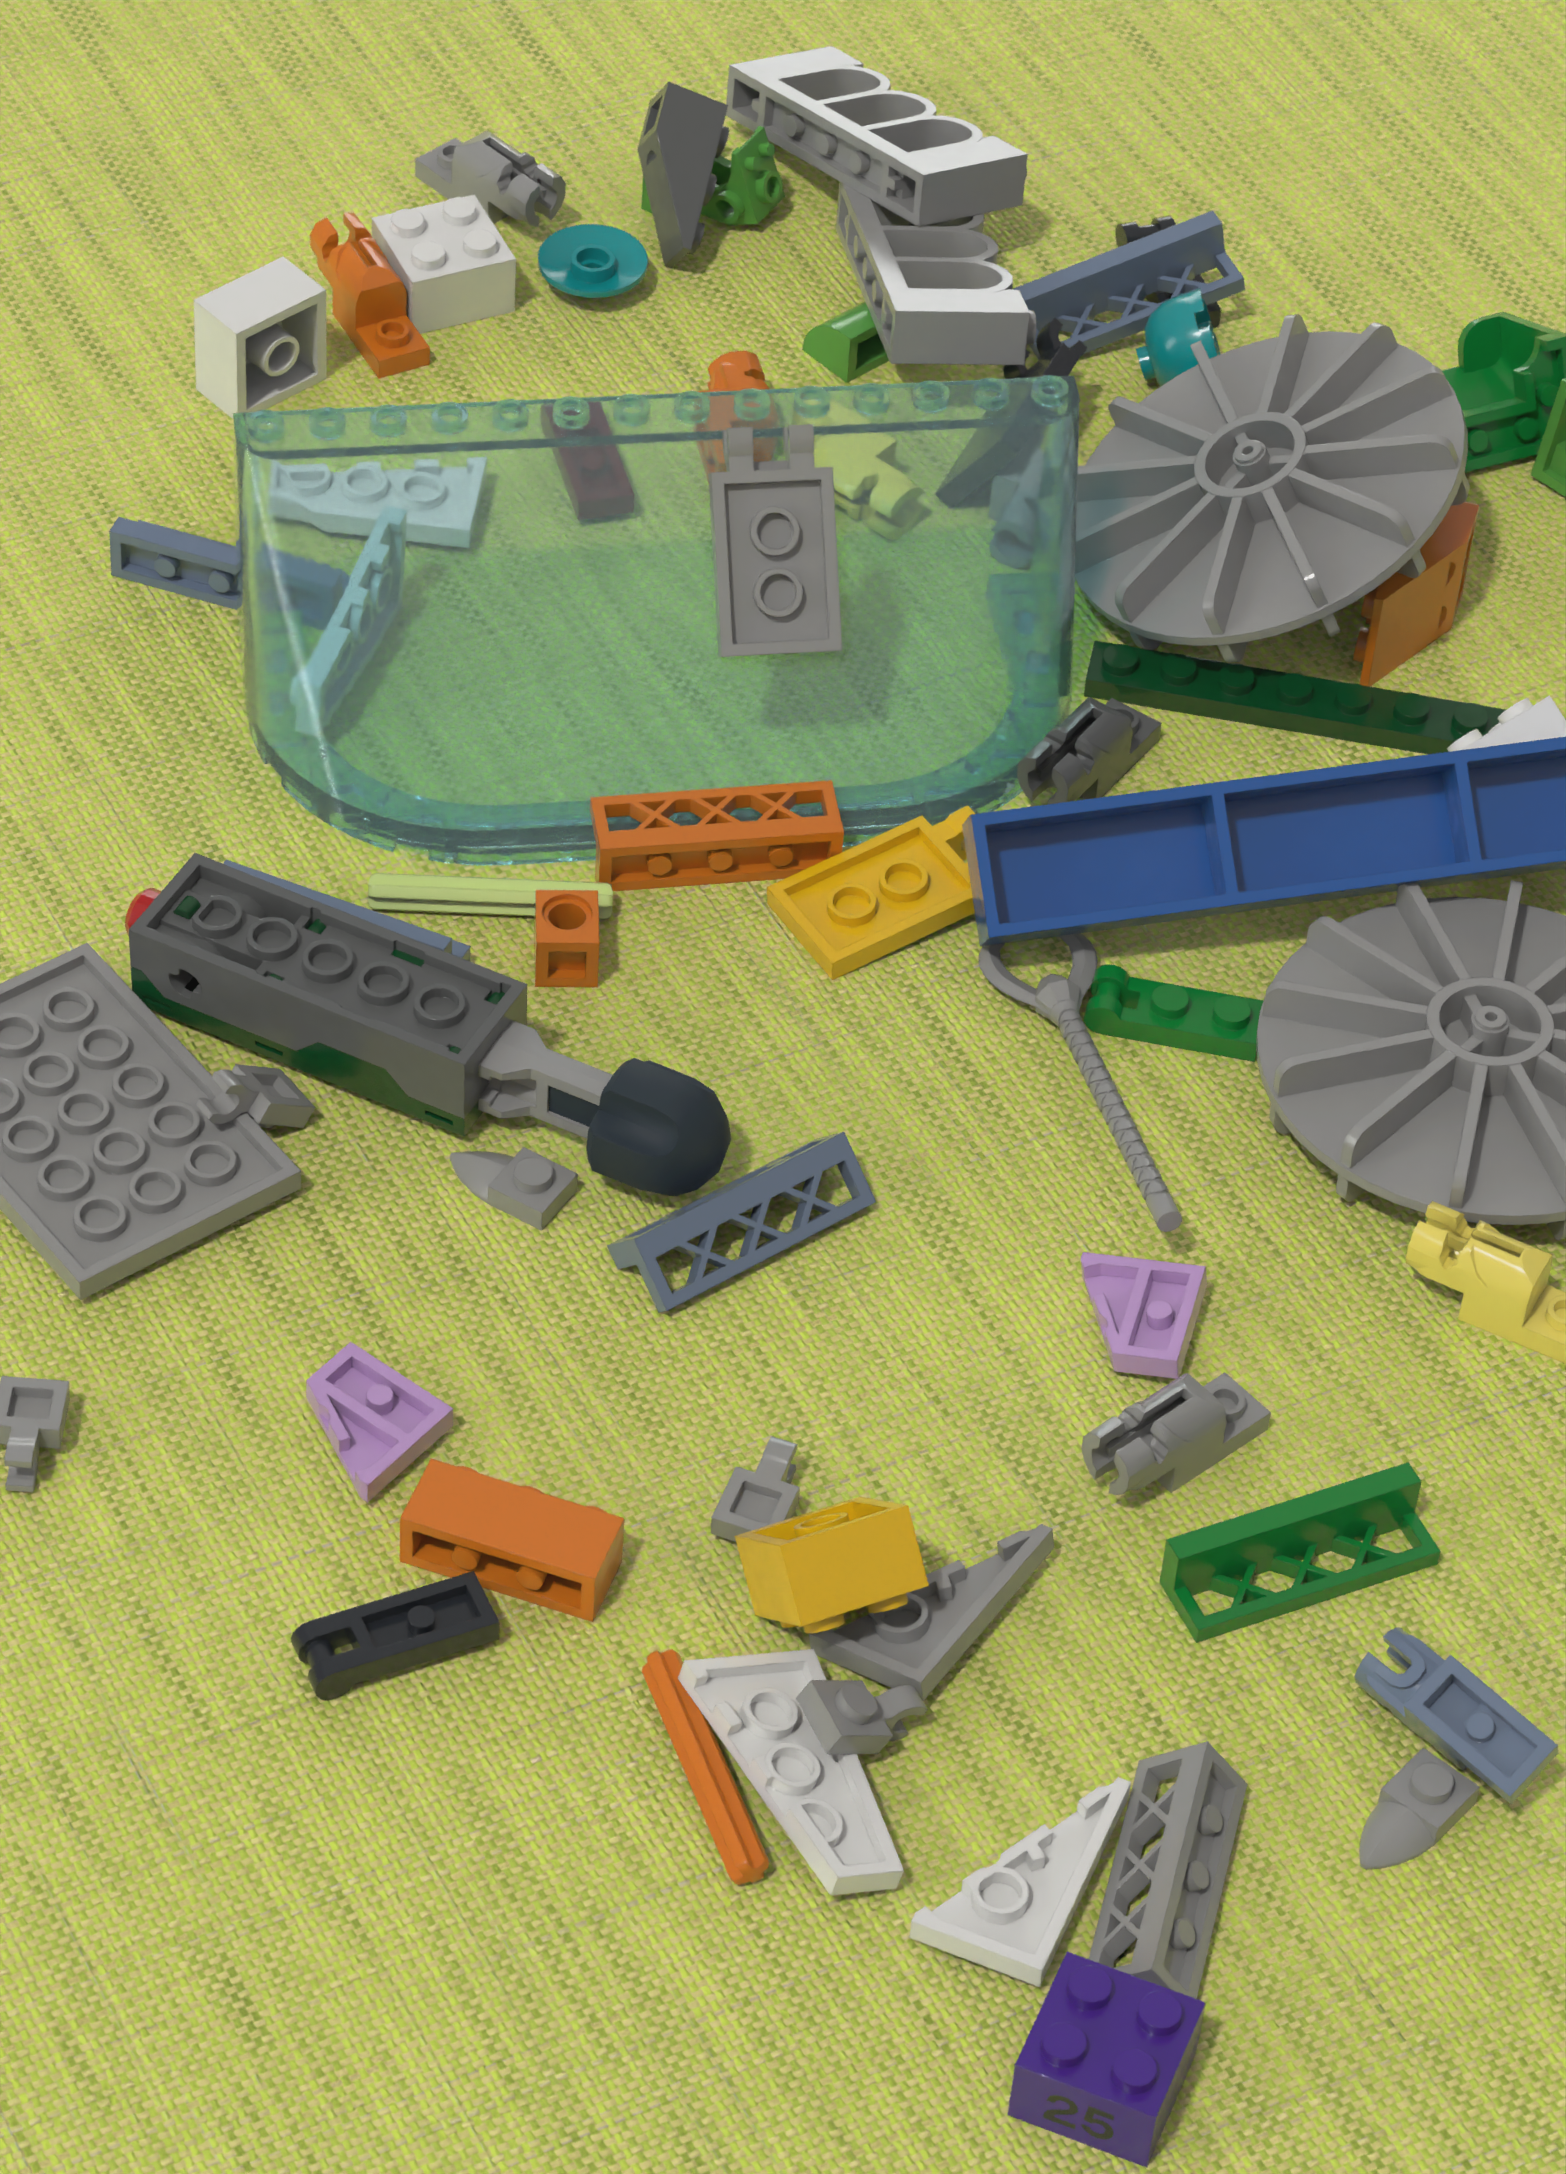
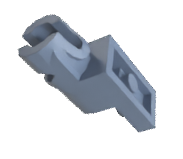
M1396 1627L1383 1636L1384 1641L1389 1645L1387 1655L1406 1672L1404 1674L1395 1673L1368 1652L1357 1668L1354 1676L1355 1682L1382 1706L1387 1707L1394 1716L1415 1734L1428 1741L1459 1769L1465 1770L1468 1767L1506 1801L1512 1804L1556 1757L1558 1745L1451 1654L1446 1660L1442 1659L1421 1640L1409 1635L1401 1627Z

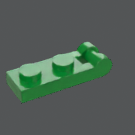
M1103 965L1095 970L1091 984L1093 997L1088 1000L1084 1014V1023L1091 1031L1102 1035L1255 1062L1257 1029L1263 1000L1130 977L1123 968L1116 965Z

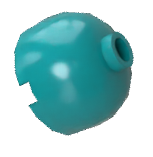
M1200 288L1164 301L1151 313L1145 325L1146 346L1136 348L1145 381L1156 378L1157 383L1161 387L1181 373L1198 365L1190 345L1201 341L1209 359L1221 354Z

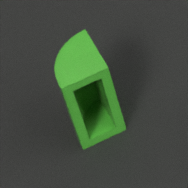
M866 302L811 329L807 333L802 347L803 351L846 383L889 361Z

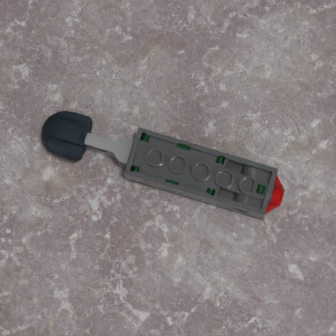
M197 853L193 854L162 891L155 888L141 891L135 896L128 908L125 928L129 936L132 991L151 1010L461 1136H465L483 1112L500 1119L522 1116L535 1117L587 1138V1159L592 1171L639 1190L667 1196H679L698 1190L720 1171L731 1142V1133L727 1115L711 1088L693 1077L650 1060L641 1061L633 1058L624 1062L612 1075L547 1049L536 1029L527 1026V984Z

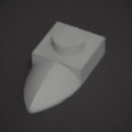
M525 1147L515 1157L488 1151L453 1152L450 1155V1161L455 1173L474 1195L487 1204L541 1231L577 1192V1173Z
M1422 1748L1381 1788L1378 1804L1367 1818L1361 1834L1359 1847L1360 1866L1365 1870L1387 1868L1400 1865L1420 1856L1433 1847L1476 1804L1480 1787L1428 1750Z

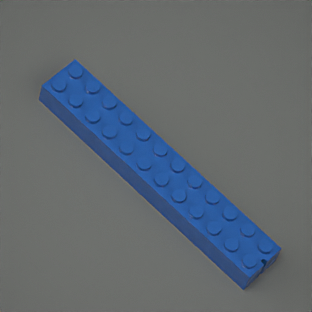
M1566 737L971 814L962 824L980 947L1398 891L1399 886L1407 883L1417 882L1419 887L1423 888L1565 869Z

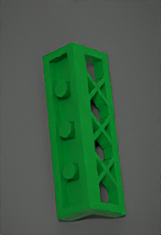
M1407 1462L1166 1539L1159 1583L1193 1639L1198 1643L1437 1565L1441 1551L1415 1513L1421 1480L1410 1463ZM1401 1529L1413 1549L1394 1553L1373 1546L1372 1543L1376 1536ZM1329 1551L1355 1559L1351 1569L1339 1573L1314 1566L1312 1563L1315 1556ZM1268 1571L1295 1579L1292 1588L1277 1593L1252 1585L1255 1575ZM1210 1590L1234 1598L1231 1608L1204 1616L1193 1595Z

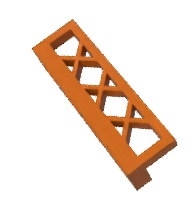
M832 780L590 797V814L596 840L595 878L596 882L611 884L613 891L785 879L842 853L844 829ZM821 803L824 816L801 817L790 811V809L795 804ZM737 808H752L763 815L756 821H740L729 814ZM691 812L702 818V820L696 825L680 826L669 818L674 813ZM630 816L641 822L636 829L609 831L607 818Z

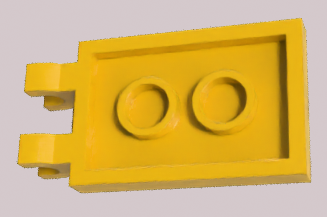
M967 805L950 814L944 821L933 826L923 815L768 886L767 904L832 980L841 977L975 913L968 862H964V860H967L962 828V824L967 818L975 813Z

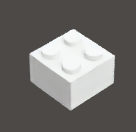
M475 195L455 197L435 204L412 209H401L395 213L372 217V238L376 240L389 264L404 283L407 292L406 315L420 334L515 312L516 258Z
M284 256L194 300L196 390L237 423L326 379V289Z

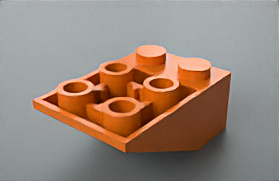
M1464 502L1460 505L1450 506L1446 516L1435 532L1420 549L1426 569L1418 578H1410L1396 572L1377 588L1365 595L1361 617L1366 618V624L1370 625V628L1361 627L1353 661L1363 663L1360 685L1372 686L1452 628L1464 589L1479 505Z

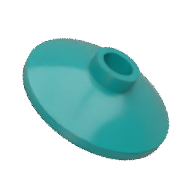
M582 224L561 229L550 235L540 246L538 268L547 282L563 292L580 297L603 298L622 294L638 285L647 272L648 256L644 246L634 236L623 230L606 225Z

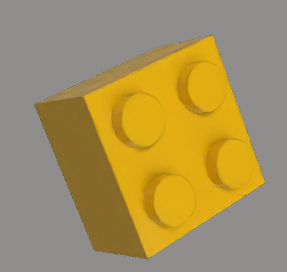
M857 1497L735 1536L755 1616L779 1621L783 1628L803 1627L806 1634L823 1632L839 1627L845 1623L843 1613L867 1606L869 1613H879L899 1608L909 1602L908 1592L929 1586L908 1505Z

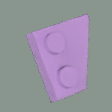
M1083 1252L1081 1256L1082 1277L1113 1370L1116 1372L1173 1379L1179 1378L1207 1287L1206 1266Z

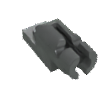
M1089 697L1059 726L1048 732L1043 741H1039L1018 763L1017 778L1019 785L1026 797L1031 801L1047 788H1057V792L1048 800V804L1075 801L1079 797L1083 799L1103 797L1159 741L1162 723L1113 698L1106 704H1103Z

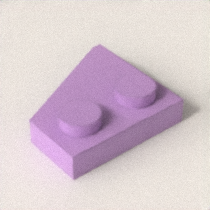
M352 1342L347 1344L306 1380V1398L359 1497L366 1502L375 1497L453 1426L452 1407Z

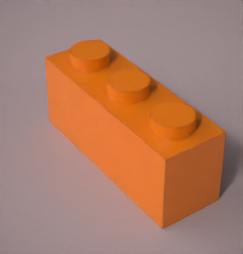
M431 1458L400 1517V1562L451 1578L474 1571L482 1588L593 1622L622 1563L624 1518L609 1514L595 1506H583L545 1494L530 1486H519L480 1474L469 1467L454 1466Z

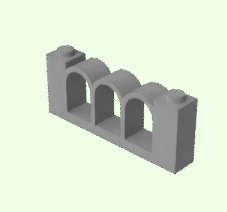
M833 46L729 65L726 99L728 108L726 116L753 132L759 125L764 127L767 138L772 143L918 227L1022 206L1024 184L1027 176V153L996 136L983 137L982 130L972 123L958 118L936 115V106L929 99L913 93L891 90L890 80L885 75L868 68H863L862 62Z
M840 182L835 229L891 364L1024 365L1026 345H1033L1035 342L1036 315L1033 310H1028L1020 290H1012L1013 276L1007 269L997 265L998 244L991 237L982 234L984 213L918 227Z

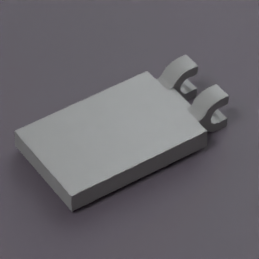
M813 424L788 425L782 428L785 461H753V427L727 428V430L722 431L726 472H711L708 474L718 657L842 651L833 467L815 468Z

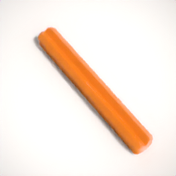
M672 1649L662 1653L656 1650L647 1656V1663L642 1667V1673L727 1873L735 1884L741 1885L749 1881L756 1883L764 1878V1871L769 1867L770 1862L709 1722L678 1680L683 1665L681 1656Z

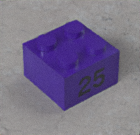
M1067 1951L1015 2064L1007 2115L1147 2168L1196 2055L1206 2002Z

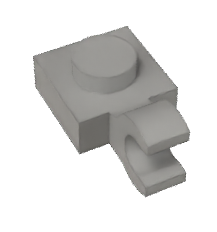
M235 1064L232 1071L227 1069L215 1071L211 1078L223 1091L213 1099L199 1098L195 1104L210 1122L214 1124L230 1122L241 1113L246 1112L259 1126L264 1128H273L274 1125L304 1128L316 1108L281 1069Z
M1 1376L0 1444L7 1445L4 1463L5 1466H9L6 1490L34 1492L40 1447L61 1448L70 1402L69 1381Z
M772 1436L766 1445L755 1472L735 1467L711 1517V1534L736 1542V1535L793 1517L799 1504L800 1492L799 1486L791 1484L796 1471V1465L791 1464V1461L797 1451V1444Z
M811 1680L796 1697L826 1754H878L889 1741L902 1739L908 1734L901 1721L902 1718L909 1715H924L928 1710L916 1688L911 1685L897 1686L874 1697L867 1690L863 1681Z

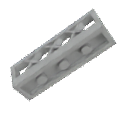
M1208 1741L1139 1760L1089 1955L1090 1960L1113 1968L1114 1961L1137 1939L1131 1964L1115 1967L1114 1969L1197 1999L1247 1788V1783ZM1177 1776L1176 1783L1154 1803L1159 1782ZM1165 1825L1162 1839L1140 1860L1143 1846ZM1151 1881L1148 1896L1126 1917L1129 1903Z

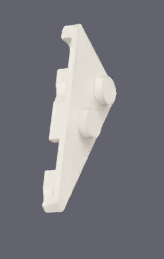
M1118 1777L1112 1784L1096 1788L1078 1801L1077 1811L1052 1829H1049L1045 1824L1004 1851L996 1864L980 1868L962 1880L961 1891L936 1909L930 1911L924 1906L915 1913L911 1921L909 1938L1040 1987L1128 1801L1131 1782Z

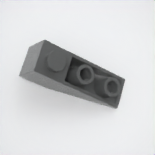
M668 82L649 102L637 150L664 266L672 269L688 253L693 255L702 240L704 224L698 221L702 206L708 204L715 190L717 176L711 174L714 159L718 158L724 150L729 136V128L723 126L728 105Z

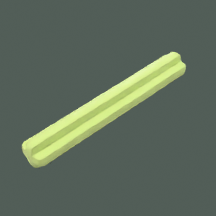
M374 873L369 879L368 903L369 907L373 910L535 917L536 890H598L599 919L606 920L612 914L613 889L611 884L604 882Z

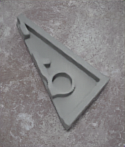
M1040 1524L1035 1529L1019 1531L998 1541V1554L965 1569L960 1560H957L926 1575L929 1586L907 1593L909 1602L906 1605L879 1613L868 1612V1615L834 1631L830 1629L809 1634L810 1647L815 1650L816 1655L890 1688L901 1685L914 1686L924 1701L1054 1549L1053 1529Z

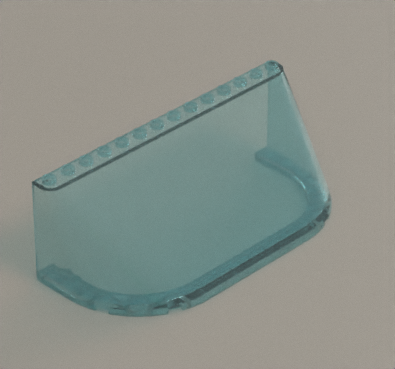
M1045 375L1032 378H984L981 380L942 382L929 380L920 383H866L852 386H805L802 388L762 390L749 388L739 391H686L672 394H624L621 396L582 398L568 396L559 399H505L492 402H443L440 404L402 406L387 404L378 407H323L311 410H260L257 412L233 413L237 630L246 715L250 734L258 754L264 764L270 763L281 776L284 790L306 810L330 826L358 840L394 852L396 845L399 844L413 849L429 851V860L464 865H521L596 860V840L590 814V797L832 780L844 829L843 847L861 844L921 815L933 826L944 821L950 814L967 805L975 814L993 812L1023 791L1017 778L1018 763L1039 741H1043L1048 732L1059 726L1070 715L1080 399L1074 376ZM813 424L815 468L833 467L842 651L718 657L708 474L711 472H726L722 431L727 430V428L753 427V461H785L782 428L788 425ZM821 803L795 804L790 809V811L801 817L824 816ZM737 808L729 815L740 821H756L763 814L752 808ZM691 812L674 813L669 818L680 826L696 825L702 820V818ZM630 816L607 818L609 831L636 829L641 824V822Z

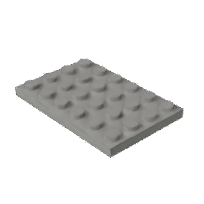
M88 943L0 984V1210L80 1300L301 1189V1170L246 1112L241 1113L230 1122L214 1124L195 1105L199 1098L213 1099L223 1090L211 1078L212 1075Z

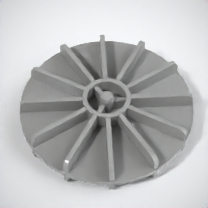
M1294 314L1284 317L1279 337L1254 342L1227 351L1209 359L1201 341L1190 345L1198 365L1162 385L1140 403L1133 402L1124 397H1116L1108 406L1115 426L1100 442L1085 466H1076L1068 469L1063 481V487L1070 499L1065 517V553L1077 584L1094 608L1111 622L1129 631L1134 643L1145 650H1154L1162 642L1193 646L1218 645L1226 662H1240L1244 657L1248 642L1292 631L1320 619L1329 636L1332 637L1341 632L1333 613L1371 592L1396 572L1410 578H1418L1426 569L1425 561L1420 552L1421 547L1435 532L1446 516L1450 506L1460 505L1467 499L1470 489L1465 475L1468 455V432L1465 416L1455 391L1447 381L1442 370L1435 367L1417 352L1398 344L1390 327L1376 322L1369 325L1361 334L1333 331L1308 332L1301 315Z
M1511 880L1507 901L1470 897L1426 898L1417 882L1407 883L1398 887L1396 903L1365 911L1339 923L1327 916L1319 917L1310 924L1306 943L1287 960L1268 986L1259 1015L1256 1050L1261 1080L1271 1102L1270 1121L1277 1132L1283 1134L1292 1133L1319 1161L1338 1174L1336 1193L1345 1200L1353 1201L1364 1191H1368L1388 1201L1426 1213L1427 1206L1434 1201L1463 1213L1467 1222L1478 1223L1481 1220L1488 1224L1502 1225L1546 1223L1555 1239H1566V916L1543 908L1521 904L1523 882Z

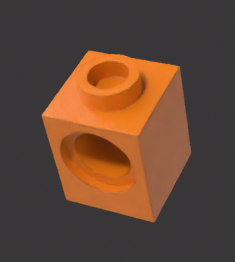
M536 890L534 923L535 987H598L600 945L598 890Z

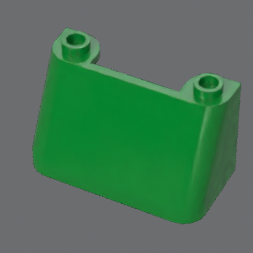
M1506 312L1479 317L1471 321L1462 330L1458 339L1459 366L1442 370L1447 381L1455 391L1465 416L1468 432V455L1465 472L1538 454L1561 380L1566 378L1565 333Z

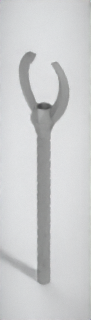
M1082 933L1056 936L1061 938L1070 948L1072 954L1071 972L1068 979L1062 975L1050 974L1040 980L1037 989L1017 979L1006 969L1000 957V950L1005 943L982 946L979 953V967L989 982L1007 995L1035 1006L1037 1013L1058 1026L1125 1162H1127V1166L1144 1200H1146L1147 1207L1157 1227L1164 1232H1170L1178 1228L1182 1222V1216L1171 1194L1168 1192L1169 1190L1162 1180L1158 1168H1156L1154 1160L1149 1154L1080 1016L1083 996L1092 984L1094 973L1097 969V955L1091 941Z

